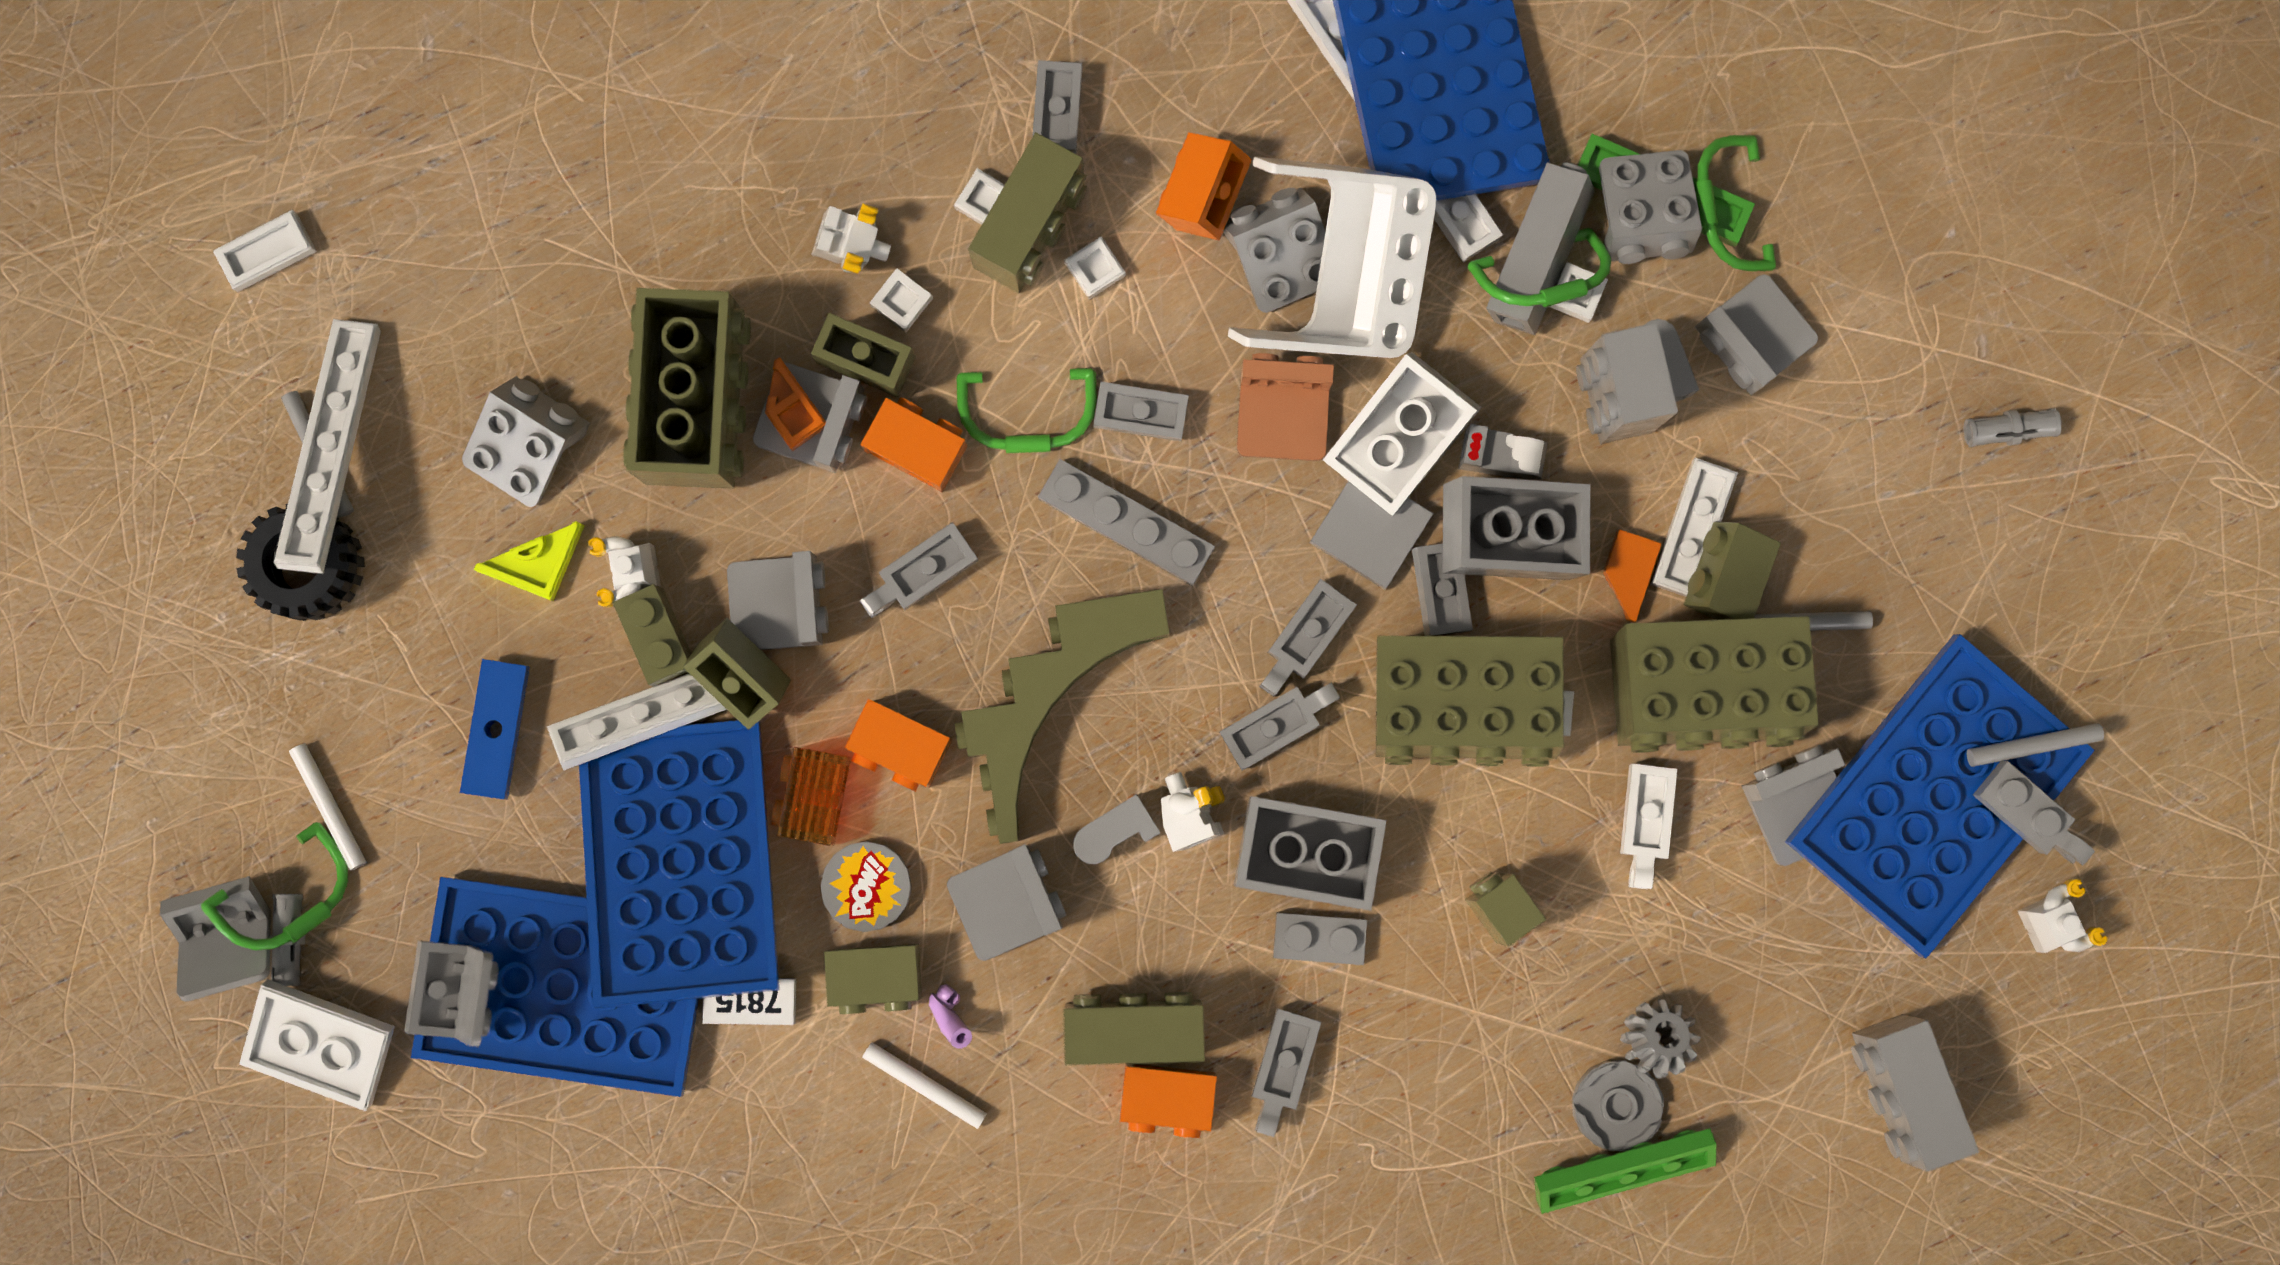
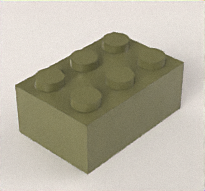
M1035 132L968 248L974 269L1017 293H1020L1025 283L1029 286L1033 285L1044 264L1040 261L1043 251L1047 245L1054 248L1065 229V224L1062 223L1065 213L1069 207L1076 210L1086 193L1087 186L1084 183L1087 176L1084 174L1082 157Z
M1166 992L1165 1001H1147V993L1119 994V1002H1101V994L1074 995L1073 1003H1066L1064 1006L1065 1065L1205 1061L1203 1004L1201 1000H1193L1192 992Z

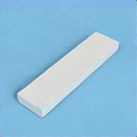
M686 674L547 726L564 771L724 711L726 708L690 674Z

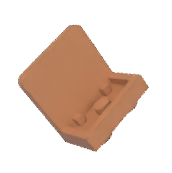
M1256 353L1252 354V360L1243 359L1237 434L1238 454L1243 457L1302 461L1322 460L1326 454L1329 390L1333 383L1334 365L1323 364L1324 359L1316 356L1297 357V362H1280L1278 355Z

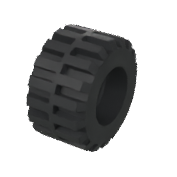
M286 504V509L279 507L267 510L269 514L267 519L258 516L251 522L256 527L253 533L244 531L241 540L247 542L245 550L237 549L236 558L243 560L244 566L236 568L238 578L247 581V584L242 586L246 594L255 597L254 603L263 609L270 610V613L295 620L306 621L308 618L320 620L325 618V613L327 612L336 614L341 611L342 607L339 603L342 601L351 602L356 595L350 591L353 584L361 586L363 577L357 575V567H365V558L357 555V550L362 549L359 539L351 536L353 530L347 524L340 522V518L337 517L324 573H317L308 584L293 589L286 583L282 569H278L274 564L288 504Z

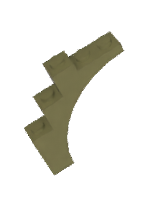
M1162 589L1056 605L1057 617H1050L1048 621L1052 644L1061 643L1062 650L1009 658L1010 669L1002 670L1005 696H1014L1015 703L961 712L963 722L955 723L959 750L967 749V754L970 758L986 756L987 764L979 765L983 791H992L994 808L986 809L990 836L998 835L1000 844L1019 841L1018 800L1022 772L1033 740L1052 707L1077 680L1104 660L1133 646L1169 637Z

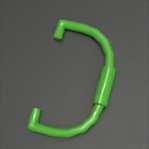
M1729 135L1717 138L1704 149L1698 163L1697 182L1694 183L1701 226L1705 229L1709 244L1717 256L1732 268L1748 272L1772 271L1776 268L1773 244L1762 246L1764 260H1745L1737 258L1730 253L1721 242L1716 229L1718 218L1712 180H1709L1711 160L1722 148L1747 146L1749 162L1759 161L1760 154L1757 138L1753 135Z
M1585 228L1578 231L1574 243L1587 240L1596 251L1600 260L1599 270L1594 276L1586 280L1580 278L1539 291V294L1522 295L1498 288L1488 278L1482 269L1494 266L1492 256L1469 262L1468 269L1479 285L1495 299L1511 305H1542L1543 307H1548L1586 296L1589 290L1599 286L1609 275L1612 260L1606 246L1593 229Z
M1092 368L1070 369V380L1085 379L1086 402L1084 414L1078 424L1064 435L1051 438L1050 434L1006 436V439L991 437L981 431L971 418L968 406V383H983L982 372H966L957 375V406L961 423L972 438L990 448L1006 450V453L1051 452V448L1068 445L1083 435L1094 419L1097 402L1096 372Z
M313 823L296 835L301 844H304L314 836H317L328 850L336 864L337 881L334 890L324 903L320 901L283 928V933L265 939H254L241 935L228 924L216 909L219 904L229 898L223 889L201 904L202 910L216 928L235 945L251 950L275 949L290 941L295 943L332 915L331 911L342 900L348 884V866L336 842L321 823Z

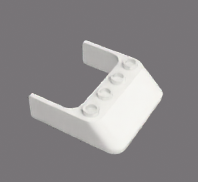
M1254 156L1253 166L1270 173L1327 179L1331 187V200L1314 310L1308 324L1299 331L1294 332L1229 327L1228 337L1246 347L1383 358H1395L1406 353L1411 347L1415 336L1436 208V194L1433 187L1428 182L1418 178L1359 167Z

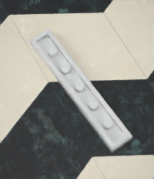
M333 319L275 554L274 564L278 569L324 573L381 333L378 324Z

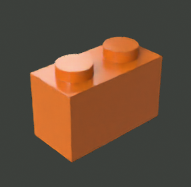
M1188 132L1183 147L1177 155L1176 164L1166 189L1161 194L1160 203L1155 214L1177 231L1220 241L1252 159L1232 141Z
M900 397L898 402L895 403L885 398L860 444L865 452L943 493L968 447L965 439L960 437L963 430L939 418L936 424L921 416L923 409L907 399Z
M868 699L844 748L854 752L851 759L852 762L873 772L876 771L878 765L895 772L892 781L916 792L919 784L930 788L953 739Z
M1126 1063L1120 1122H1127L1128 1130L1155 1133L1156 1126L1173 1127V1135L1200 1138L1201 1131L1211 1132L1217 1079L1216 1073Z

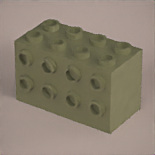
M636 288V304H633L631 311V327L634 332V341L628 361L631 393L628 394L626 400V418L629 422L628 439L625 440L623 449V461L626 471L645 485L735 489V477H742L744 468L743 451L737 450L738 433H744L746 428L745 406H740L739 402L740 389H747L748 363L742 362L743 344L749 345L750 318L744 317V310L740 308L728 291Z
M1809 616L1625 624L1610 640L1618 746L1631 745V752H1654L1659 750L1658 746L1666 744H1676V750L1693 751L1703 749L1704 744L1721 742L1722 749H1739L1749 747V742L1766 740L1767 747H1785L1794 745V740L1804 739L1805 733L1819 726Z
M1377 636L1376 757H1385V764L1410 765L1412 764V758H1430L1431 765L1451 766L1457 765L1459 758H1476V765L1501 766L1505 759H1522V766L1543 767L1549 766V760L1558 758L1564 747L1563 637Z

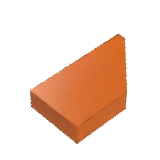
M778 357L774 360V371L765 414L789 448L794 451L821 432L826 421L783 360Z
M1619 529L1616 531L1603 574L1610 588L1613 589L1624 611L1623 614L1626 620L1634 623L1637 620L1662 543Z

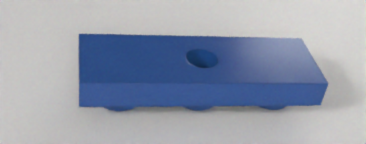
M482 659L460 793L508 800L530 670L529 666ZM495 722H499L502 726V732L498 737L494 738L491 735V726Z

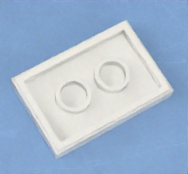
M267 979L261 984L239 1065L367 1111L373 1104L395 1026Z

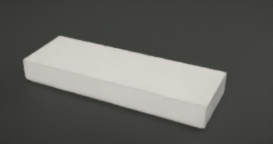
M1698 458L1692 460L1650 585L1684 597L1687 596L1688 582L1697 569L1703 552L1704 538L1711 530L1713 522L1722 521L1738 472Z

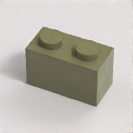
M828 313L811 352L817 364L896 397H899L916 358L912 347L831 313Z
M1713 522L1711 530L1704 538L1703 552L1697 569L1688 582V594L1684 605L1715 620L1754 619L1781 542L1741 523Z
M652 584L612 602L648 685L654 687L689 674L683 666L691 655V651L663 588Z
M728 618L696 645L683 666L694 679L748 730L780 703L791 682V679Z
M1489 872L1469 887L1473 894L1467 897L1465 901L1497 944L1510 947L1546 920L1514 874H1499L1498 872L1493 874Z
M919 944L824 951L827 1007L839 1006V1014L867 1012L866 1004L884 1003L885 1011L912 1009L911 1001H919L922 998Z

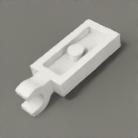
M1640 764L1629 765L1620 854L1633 855L1628 887L1652 889L1655 858H1669L1677 769Z

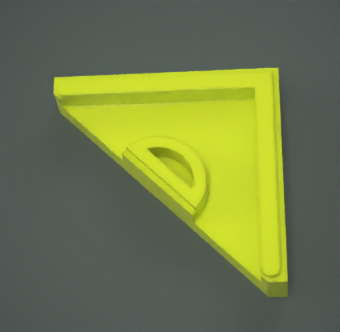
M575 521L571 525L548 535L540 536L514 547L504 554L483 563H477L474 571L554 602L585 525Z

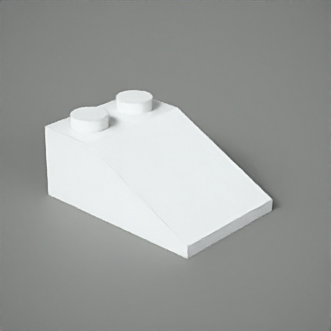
M1413 352L1408 353L1365 405L1323 461L1393 516L1482 407Z

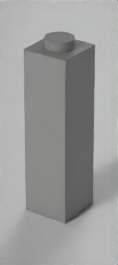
M1547 162L1496 283L1498 288L1514 294L1532 295L1539 294V291L1542 289L1556 286L1595 193L1593 184L1585 169L1567 162L1562 163L1561 166ZM1492 296L1486 307L1495 323L1532 335H1536L1547 308L1542 305H1511Z

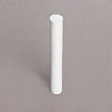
M306 743L292 748L289 753L348 868L352 871L365 865L367 861Z
M871 1042L862 1057L977 1129L987 1115L983 1110Z

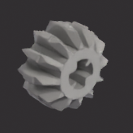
M1665 999L1654 1001L1652 1006L1644 1002L1636 1007V1015L1631 1014L1625 1018L1624 1024L1630 1031L1622 1034L1620 1041L1632 1045V1049L1626 1053L1625 1059L1632 1060L1638 1057L1640 1059L1638 1072L1646 1073L1652 1068L1656 1078H1664L1668 1075L1669 1071L1674 1075L1685 1071L1684 1062L1690 1063L1696 1059L1697 1054L1691 1046L1699 1043L1701 1037L1689 1032V1028L1695 1024V1018L1690 1017L1685 1020L1681 1018L1683 1005L1676 1004L1669 1009Z

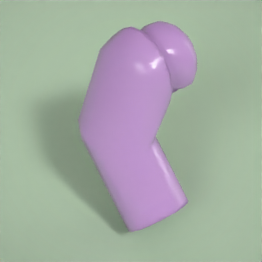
M944 984L938 988L936 994H931L929 1007L941 1032L951 1045L957 1049L964 1048L971 1042L972 1033L952 1009L960 1002V995L952 987Z

